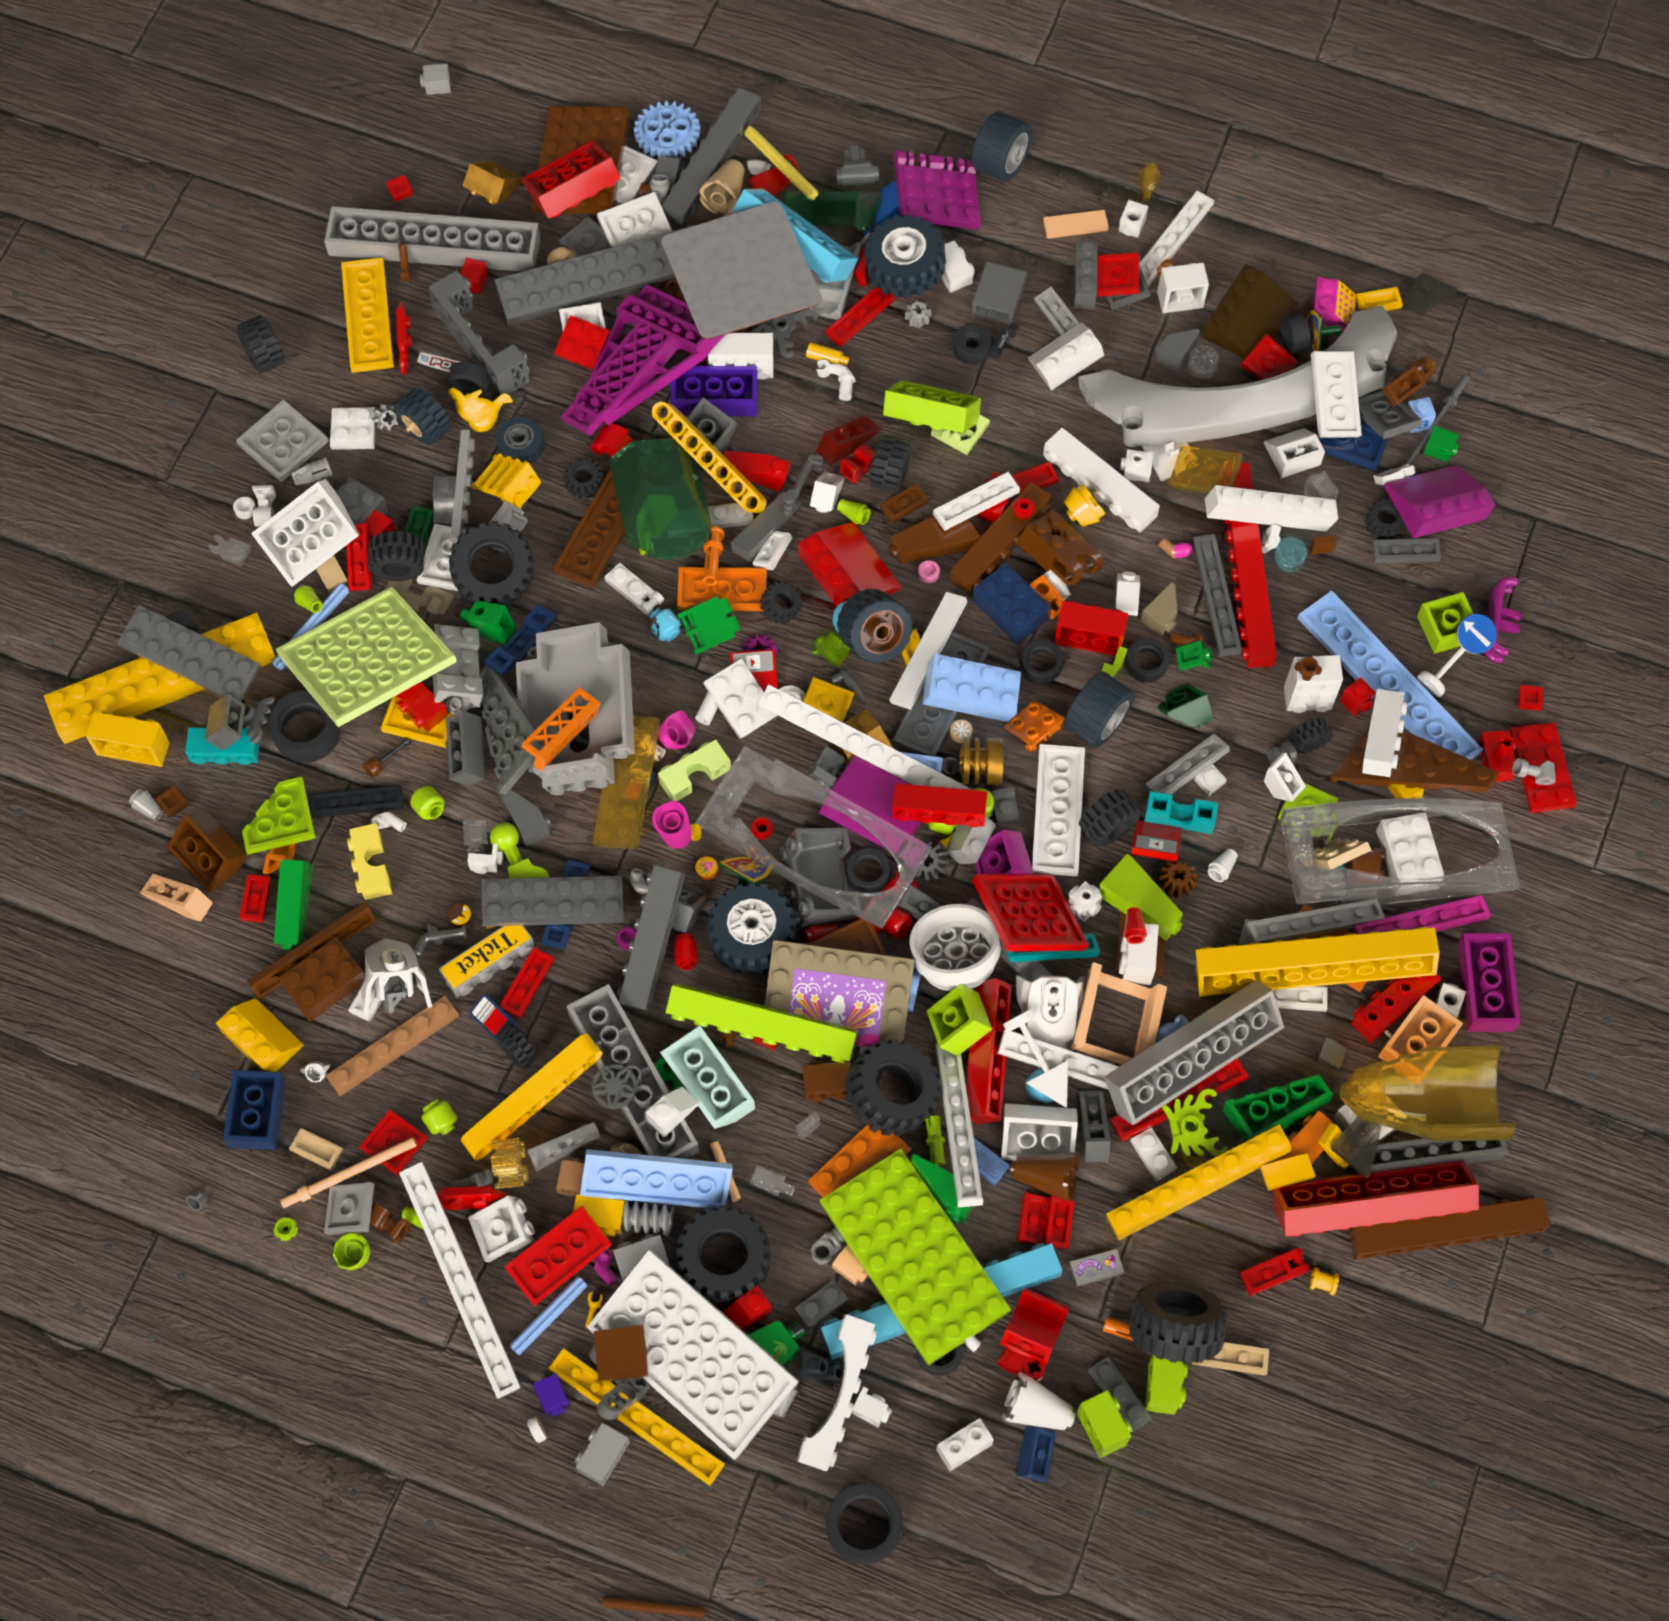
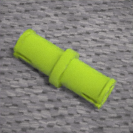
M930 1116V1119L928 1117L925 1120L928 1135L926 1145H929L930 1161L937 1166L945 1165L943 1149L945 1137H942L940 1116Z

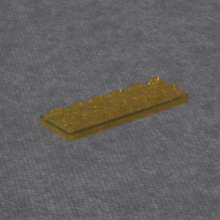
M633 716L635 754L627 755L623 759L614 758L615 783L607 784V787L602 788L592 842L595 847L638 849L661 722L658 717Z

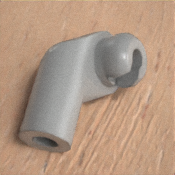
M639 868L633 869L629 876V881L634 891L640 894L647 893L649 884L646 883L643 877V871Z

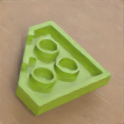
M302 777L279 782L269 800L266 799L258 809L256 817L250 825L247 824L242 830L247 855L316 838Z

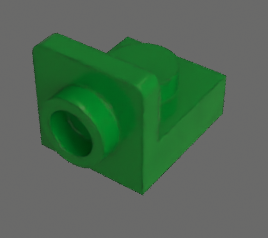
M1201 641L1176 648L1178 666L1181 671L1201 665L1206 669L1211 668L1212 652Z

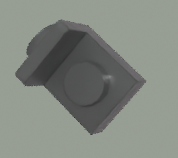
M1001 786L992 791L991 794L994 798L993 812L996 824L1018 821L1019 813L1014 797V787Z

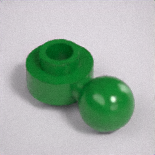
M664 1057L660 1058L656 1062L655 1068L662 1080H671L673 1091L681 1087L686 1090L674 1071L667 1069V1062Z

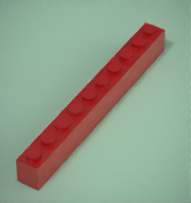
M1250 463L1224 464L1222 472L1218 473L1219 486L1253 490ZM1223 520L1224 524L1228 525L1226 542L1230 543L1231 547L1228 551L1229 562H1233L1231 579L1236 583L1234 600L1238 601L1239 606L1236 608L1237 620H1241L1239 638L1244 642L1242 659L1246 660L1247 668L1273 667L1277 654L1258 523Z

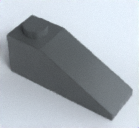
M500 781L495 782L497 793L514 826L517 828L525 847L551 836L549 827L552 825L547 814L542 815L538 807L511 789L506 795L500 793L498 789Z
M1103 1090L1079 1091L1085 1162H1109L1110 1135Z

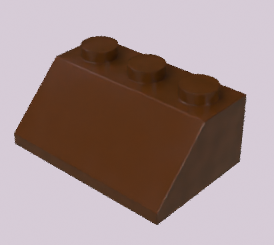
M205 809L186 813L167 846L209 894L213 893L238 873L248 856Z

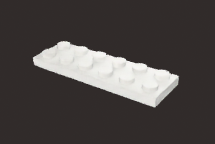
M1040 744L1032 857L1034 873L1078 877L1081 827L1078 823L1082 814L1084 747Z

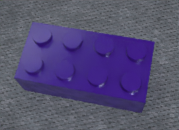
M694 366L671 382L670 403L684 416H689L702 398H705L727 416H757V366Z

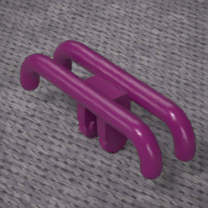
M1505 577L1498 581L1496 587L1491 591L1487 617L1494 623L1497 636L1493 647L1484 654L1490 661L1495 663H1502L1504 660L1503 656L1509 654V649L1498 643L1499 631L1513 634L1520 632V625L1507 620L1520 621L1522 614L1518 611L1502 607L1504 593H1512L1513 588L1511 586L1518 585L1519 581L1515 577Z

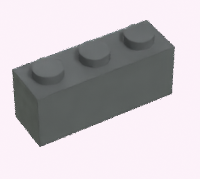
M1076 241L1074 254V308H1095L1097 296V241Z
M461 710L446 717L449 780L471 786L485 779L481 717Z

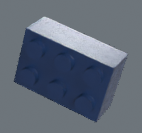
M1007 563L973 590L972 601L1017 645L1050 619L1052 607Z
M233 1070L223 1141L229 1148L277 1150L286 1080L280 1072Z

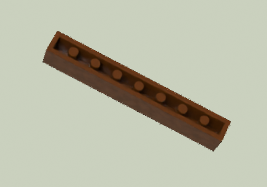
M1534 1195L1520 1198V1201L1511 1202V1199H1503L1497 1201L1494 1205H1487L1486 1202L1479 1203V1210L1468 1213H1452L1441 1217L1431 1216L1423 1217L1419 1220L1409 1219L1397 1221L1396 1223H1380L1369 1227H1351L1348 1233L1354 1259L1361 1260L1545 1232L1550 1226L1543 1197L1535 1198Z

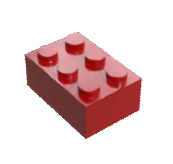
M1062 601L1054 643L1059 646L1116 656L1119 646L1122 647L1128 613L1119 609H1104L1097 605H1082L1076 601Z

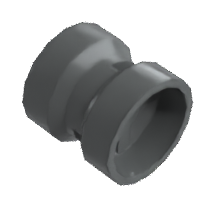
M1290 741L1282 743L1278 748L1274 746L1267 749V756L1271 765L1282 753L1287 754L1292 764L1298 760L1296 750Z

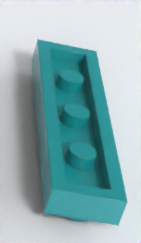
M1087 933L1084 936L1089 945L1085 951H1006L1010 963L1098 957L1100 949L1094 933Z

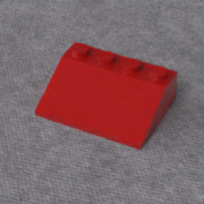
M591 140L521 178V181L544 215L550 219L558 217L562 214V211L568 208L578 206L580 201L596 196L598 191L614 186L616 181L621 178L612 158Z
M854 522L818 531L798 542L799 557L836 607L840 603L848 601V598L857 592L864 591L865 589H880L889 595L901 589V585Z

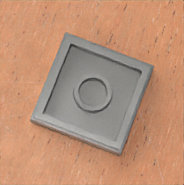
M363 1182L331 1186L324 1233L327 1235L369 1232L374 1184Z

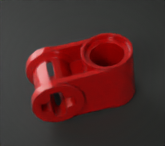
M1005 1347L997 1360V1364L1017 1376L1019 1373H1024L1038 1383L1044 1378L1045 1364ZM1037 1366L1038 1371H1035L1033 1374L1030 1373V1368Z

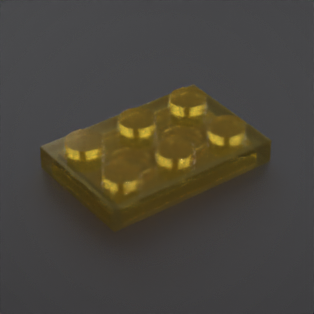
M1181 446L1168 485L1174 489L1208 494L1215 485L1233 487L1243 456L1240 453Z

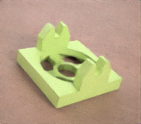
M979 412L976 432L967 430L965 433L959 434L955 431L951 433V430L932 429L931 436L968 455L989 426L990 420L981 416ZM965 436L969 438L967 440H961V438Z

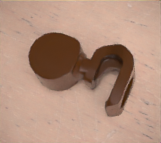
M374 1203L371 1207L369 1225L379 1232H382L384 1229L387 1230L392 1239L400 1245L412 1225L405 1218L400 1219L397 1223L392 1218L393 1215L390 1211Z

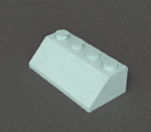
M701 1026L660 1052L688 1093L699 1103L698 1107L714 1129L737 1122L755 1109L753 1098Z

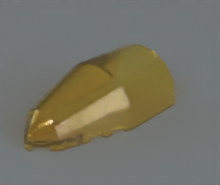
M1500 1046L1422 1048L1415 1054L1408 1056L1403 1054L1398 1059L1389 1062L1383 1060L1357 1068L1352 1073L1351 1078L1340 1088V1099L1359 1119L1431 1141L1511 1140L1516 1128L1515 1123H1501L1499 1118L1496 1075Z

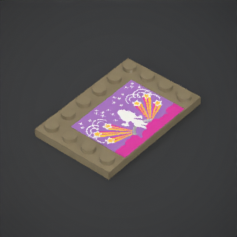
M774 939L765 1006L859 1030L855 1047H869L882 1040L887 1043L889 1039H897L898 1043H901L904 1040L915 959Z

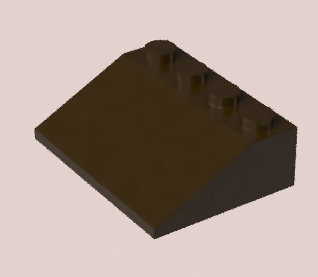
M1245 264L1206 322L1202 338L1245 359L1266 334L1275 341L1281 332L1282 318L1292 315L1298 306V302L1264 272Z

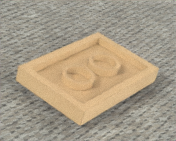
M1336 838L1327 842L1328 846L1320 849L1318 847L1308 851V856L1301 858L1304 867L1331 870L1371 851L1368 842L1358 841V839L1350 841L1349 839L1341 840Z

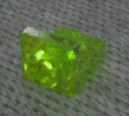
M830 632L825 636L820 635L814 642L816 647L812 653L814 655L820 653L835 667H838L851 649Z

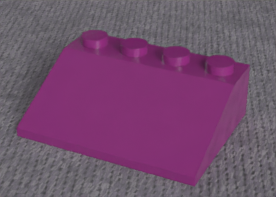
M1457 465L1384 484L1387 493L1413 538L1485 520L1496 506L1486 487Z
M856 755L830 791L819 811L821 815L901 858L904 857L922 823L921 821L892 819L895 783H909Z

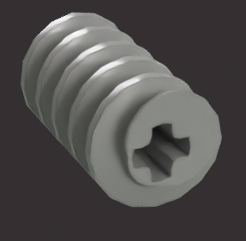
M625 1200L622 1217L625 1231L629 1232L634 1225L636 1233H639L643 1227L644 1232L649 1234L653 1227L655 1235H659L662 1229L664 1236L670 1234L674 1221V1206L671 1212H668L667 1205H663L661 1211H658L657 1204L654 1203L652 1209L649 1210L648 1204L645 1202L642 1209H639L638 1201H635L632 1208H630L628 1200Z

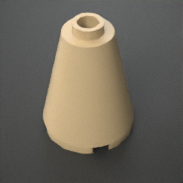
M728 160L701 186L699 191L701 194L700 201L706 209L715 214L717 212L724 213L723 215L725 216L734 213L732 210L741 195L744 176L743 165L737 160Z

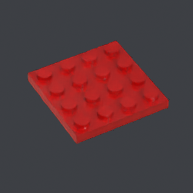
M976 874L972 879L1006 951H1085L1089 944L1054 875Z

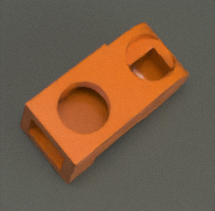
M1042 575L1032 582L1030 586L1052 607L1050 619H1054L1060 614L1062 601L1065 600L1048 579Z

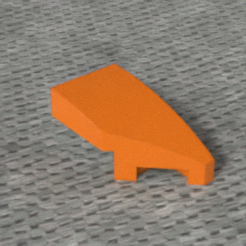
M297 843L270 849V853L266 854L263 873L270 874L279 870L280 860H293Z

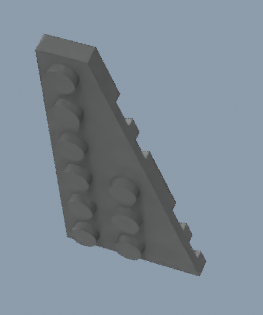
M485 665L479 672L483 688L481 701L484 710L481 713L487 723L485 731L490 753L495 758L496 767L494 771L500 781L498 789L500 793L506 795L535 760V757L521 746L537 727L500 673ZM544 740L533 741L531 745L540 751L544 747Z

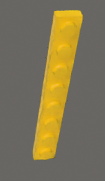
M564 1348L548 1368L550 1372L556 1373L561 1380L596 1405L599 1404L606 1393L616 1387L610 1381L599 1383L597 1372ZM619 1393L624 1399H629L625 1394ZM636 1402L616 1418L708 1486L712 1485L725 1466L723 1462L639 1402Z

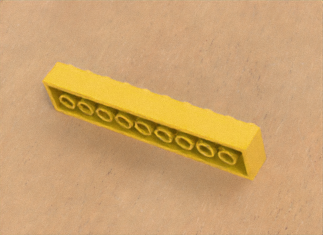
M258 613L200 634L259 663L261 667L272 663L275 658ZM141 657L43 696L57 733L64 744L86 736L93 712L102 713L106 711L113 713L115 716L124 717L128 715L135 717L206 688Z
M1418 927L1412 930L1395 929L1391 932L1372 931L1359 935L1349 933L1337 937L1299 938L1295 941L1276 940L1272 943L1263 944L1253 942L1241 946L1231 944L1220 948L1204 947L1196 950V975L1199 997L1234 994L1255 980L1272 990L1436 975L1439 948L1435 927Z

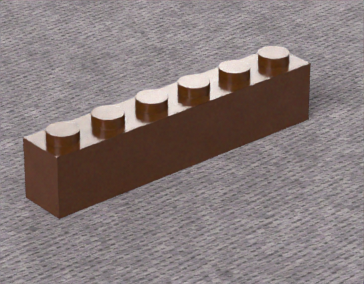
M1030 482L951 569L949 581L971 596L974 588L994 573L1002 560L1006 561L1015 546H1019L1017 543L1026 525L1050 512L1052 496ZM1028 498L1033 501L1035 511L1031 517L1020 519L1014 514L1013 504L1017 499Z

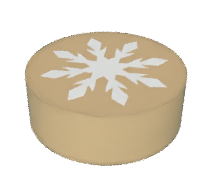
M956 720L952 723L950 736L955 742L963 743L964 737H970L971 739L973 728L968 721Z

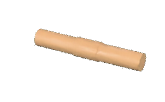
M719 1142L711 1143L710 1148L716 1162L727 1163ZM731 1174L728 1193L732 1202H736L741 1197Z

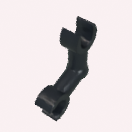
M1014 322L1010 323L1008 328L1000 333L996 344L990 349L989 355L999 358L1009 337H1016L1017 334L1015 332L1020 326Z

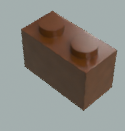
M850 1061L802 1066L805 1100L822 1102L825 1098H834L835 1100L846 1099L845 1095L849 1091H846L844 1087L847 1080V1072L851 1068Z

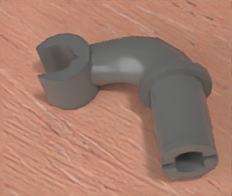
M489 1169L476 1174L471 1173V1176L452 1181L451 1187L487 1186L493 1183V1178Z

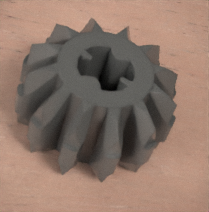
M928 841L927 848L923 843H919L921 851L913 849L912 852L917 856L909 858L910 862L916 863L911 866V870H918L916 876L921 878L924 875L927 881H930L931 874L935 879H938L939 874L937 871L946 872L941 866L942 864H949L948 860L942 859L948 853L946 851L940 852L942 846L937 844L934 847L932 841ZM929 855L934 859L933 864L929 863L930 866L924 863L925 858L929 859Z

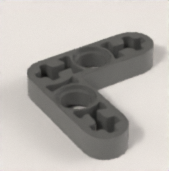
M594 1343L589 1351V1356L597 1365ZM642 1377L615 1380L618 1385L602 1397L597 1405L598 1413L605 1419H616L645 1396L650 1388V1384ZM619 1393L625 1394L629 1399H624Z

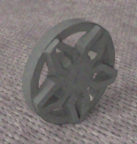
M618 1064L604 1066L593 1078V1096L605 1108H623L635 1098L637 1093L636 1078L632 1071L625 1066ZM612 1070H621V1071L618 1072V1073H617V1076L615 1077V1074H614V1072H613ZM605 1072L611 1075L609 1079L606 1077ZM627 1073L623 1080L620 1079V1076ZM602 1075L603 1081L605 1082H600L597 1084L598 1079ZM630 1077L633 1081V1088L625 1084ZM602 1086L605 1087V1090H596ZM624 1088L628 1089L632 1093L624 1092ZM607 1094V1103L601 1100L598 1095ZM620 1095L628 1097L625 1101L618 1103ZM610 1097H615L613 1104H611Z

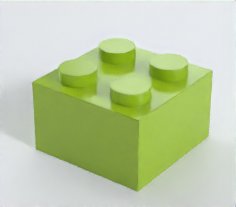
M1464 592L1424 603L1419 610L1418 620L1434 654L1461 646L1457 638L1458 626L1464 618L1474 615Z
M962 984L958 985L927 1010L939 1047L956 1056H959L992 1030L979 993Z
M1152 1354L1148 1363L1145 1409L1147 1411L1174 1415L1178 1408L1182 1407L1186 1397V1388L1182 1387L1184 1378L1187 1377L1188 1364H1183V1362L1173 1363L1167 1359L1161 1360Z
M1108 1390L1081 1403L1077 1411V1415L1099 1458L1125 1447L1131 1438L1130 1433L1132 1432L1126 1418L1122 1419L1118 1411L1120 1409L1118 1400L1114 1395L1110 1396Z

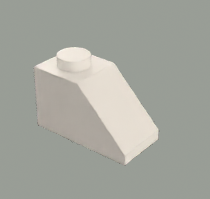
M824 471L815 481L810 506L816 507V510L820 512L832 511L836 506L845 477Z
M1133 572L1117 573L1114 597L1115 609L1128 613V615L1138 616L1139 575Z
M1282 753L1272 763L1264 779V783L1274 798L1290 802L1306 787L1286 753Z
M681 1087L659 1099L646 1112L647 1121L665 1137L699 1103Z

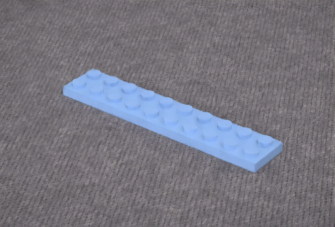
M1330 591L1298 615L1297 619L1332 656L1340 655L1341 665L1355 680L1361 677L1375 692H1377V689L1404 693L1403 702H1408L1406 716L1401 715V719L1405 720L1403 730L1470 760L1481 754L1483 749L1333 591Z

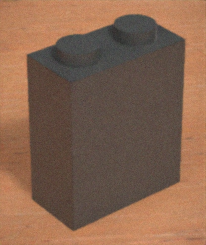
M986 262L973 300L972 314L1008 324L1012 323L1026 285L1027 272L1018 268L1013 269L1002 266L998 263Z

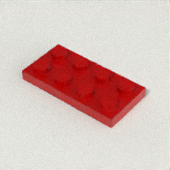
M1555 722L1511 728L1510 735L1515 740L1514 753L1516 759H1525L1529 762V765L1540 766L1546 761L1555 764V783L1539 785L1535 783V777L1528 774L1525 777H1521L1530 813L1575 808L1577 802Z
M582 1205L507 1264L505 1269L535 1306L609 1248L612 1242Z

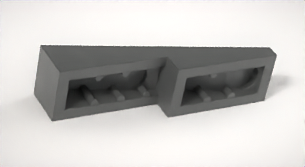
M783 491L731 542L732 552L750 562L775 531L781 530L801 505V501L796 499V506L790 516L784 515L786 492Z

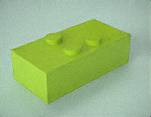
M901 380L886 390L883 415L910 421L912 425H929L934 430L947 429L965 433L978 423L981 397Z

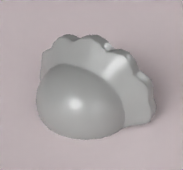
M747 161V169L752 175L770 170L771 164L766 161Z
M312 1061L306 1066L301 1067L300 1072L305 1074L311 1082H321L327 1075L330 1063Z

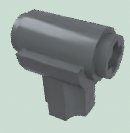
M850 145L847 150H844L845 161H843V166L836 168L837 185L842 187L869 185L879 181L878 165H873V163H870V159H866L864 149L858 145Z

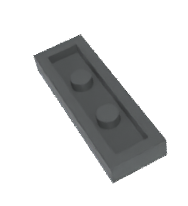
M1439 538L1373 540L1372 542L1374 563L1440 562L1441 559Z
M1109 1356L1088 1369L1087 1372L1100 1391L1103 1393L1108 1390L1110 1396L1114 1395L1120 1405L1118 1411L1122 1419L1126 1418L1132 1428L1130 1434L1152 1420Z

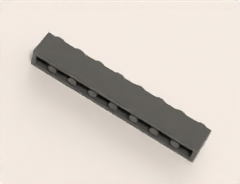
M740 87L735 94L731 95L727 107L721 110L716 124H712L706 139H702L699 150L691 156L688 167L682 170L680 179L672 185L669 196L661 202V207L669 223L685 228L701 203V194L699 193L701 186L729 160L744 137V131L748 126H751L761 111V96Z

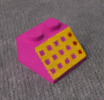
M1318 277L1313 292L1312 311L1316 310L1322 316V320L1327 326L1340 325L1341 331H1345L1351 320L1352 313L1355 311L1356 294L1339 280Z

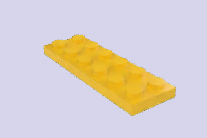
M383 257L341 262L351 372L394 368Z

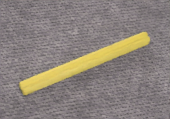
M748 126L744 131V135L807 198L815 200L816 196H818V191L755 128Z

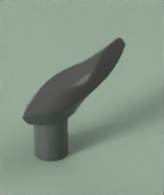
M840 668L839 673L830 676L833 684L844 680L847 688L852 690L860 701H865L860 688L846 669Z

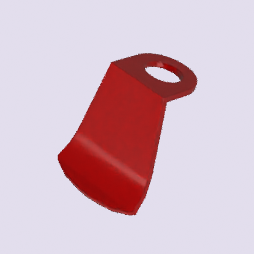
M789 154L784 155L783 157L786 160H790L793 167L798 171L795 159ZM777 167L761 172L749 179L752 189H764L774 197L792 183Z

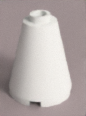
M1019 1373L1018 1376L1021 1379L1019 1381L1014 1379L1008 1391L1004 1406L1008 1407L1007 1414H1002L1003 1420L1065 1430L1067 1426L1071 1427L1075 1419L1073 1407L1027 1374Z

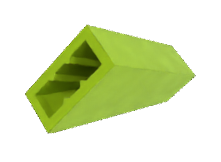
M1126 854L1100 883L1099 891L1103 900L1127 914V909L1131 907L1140 908L1144 924L1159 925L1158 936L1167 941L1172 934L1177 935L1180 931L1183 913L1129 854Z

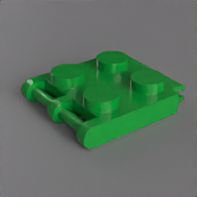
M716 596L677 615L687 630L686 636L690 637L695 655H699L736 638L734 633L741 630L735 615L729 618L726 616L733 612L727 597L719 600ZM686 616L688 617L692 625V630L690 629V626L685 618ZM695 634H696V636H697V638H698V641H699V643H700V645H701L700 648H699V646H698V644H697V642H696V639H695V637H694Z

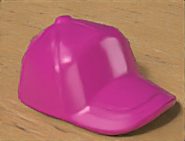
M679 710L668 716L661 723L658 737L660 742L668 749H683L689 745L696 729L683 710Z
M670 801L657 807L653 813L652 820L655 829L665 843L674 849H681L687 846L692 834L688 814L683 805L676 801Z

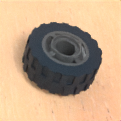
M524 416L510 418L507 422L502 423L501 427L497 430L496 444L499 453L503 457L510 456L512 460L517 458L522 463L527 461L530 464L535 462L545 449L542 429L531 418L528 419Z

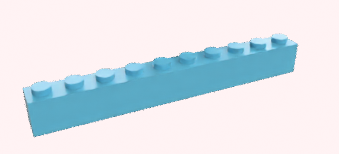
M1044 1243L1037 1244L1027 1253L1022 1254V1251L1015 1252L1008 1256L1009 1259L1002 1262L993 1260L983 1268L1002 1297L1061 1277L1063 1271L1052 1243L1046 1246ZM884 1301L870 1306V1310L864 1312L856 1310L848 1314L849 1316L875 1324L873 1330H876L877 1334L873 1345L906 1333ZM838 1318L826 1321L824 1323L825 1326L821 1327V1334L831 1360L844 1356L842 1342L836 1339L842 1320L839 1321Z

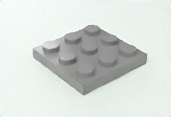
M282 400L241 435L236 442L238 446L282 483L291 475L292 471L304 464L327 444L329 440L326 435L285 400Z

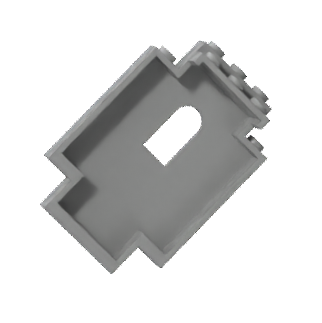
M599 622L536 633L537 659L516 662L517 700L535 726L538 728L579 687L601 704L597 716L589 723L590 742L586 750L580 753L573 752L569 743L542 771L534 767L535 760L527 770L542 778V787L552 795H562L564 791L570 790L581 792L585 791L588 787L605 788L607 784L615 783L614 758L623 759L627 755L635 754L630 651L622 644L608 646L607 629ZM580 696L575 699V706H586L588 704ZM562 712L560 714L561 720H569V713L571 712ZM548 726L546 728L547 735H554L559 732L558 726Z

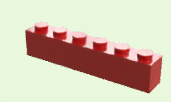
M997 978L986 980L974 989V991L979 993L992 1027L991 1031L969 1048L966 1091L971 1121L979 1125L999 1122L1002 1117L1006 1056L997 1052L1003 1032L1006 1030L1003 1024L1009 1021L1012 985Z

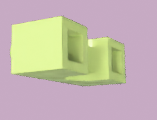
M717 740L711 743L706 742L694 753L685 754L675 764L663 767L658 773L659 783L671 801L677 802L693 792L692 783L688 779L690 774L702 771L713 781L731 770V762Z

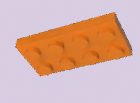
M679 567L678 610H688L717 596L719 600L727 597L733 611H764L760 609L762 604L759 602L761 595L767 589V568H718L717 583L714 586H708L703 582L705 567Z
M866 1125L812 1176L808 1183L822 1197H825L899 1149H902L904 1154L907 1155L911 1148L899 1136H895L893 1133L890 1136H885L881 1134L880 1130L875 1133L869 1130V1125Z

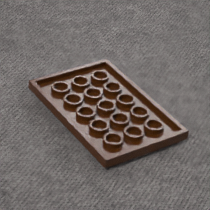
M549 106L538 169L593 140L612 158L618 174H620L630 115L629 107ZM616 181L614 186L598 191L596 196L586 198L580 201L578 206L568 208L562 211V213L598 214L614 208L618 181ZM532 199V212L543 213L534 199Z

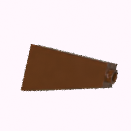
M932 516L891 536L888 550L891 556L897 558L900 564L969 551L980 539V535L969 519L944 531L935 516Z

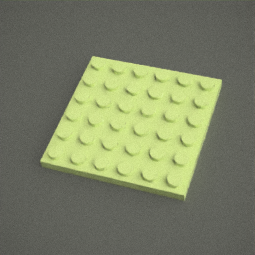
M393 587L382 591L276 649L278 656L338 727L457 662L455 655Z

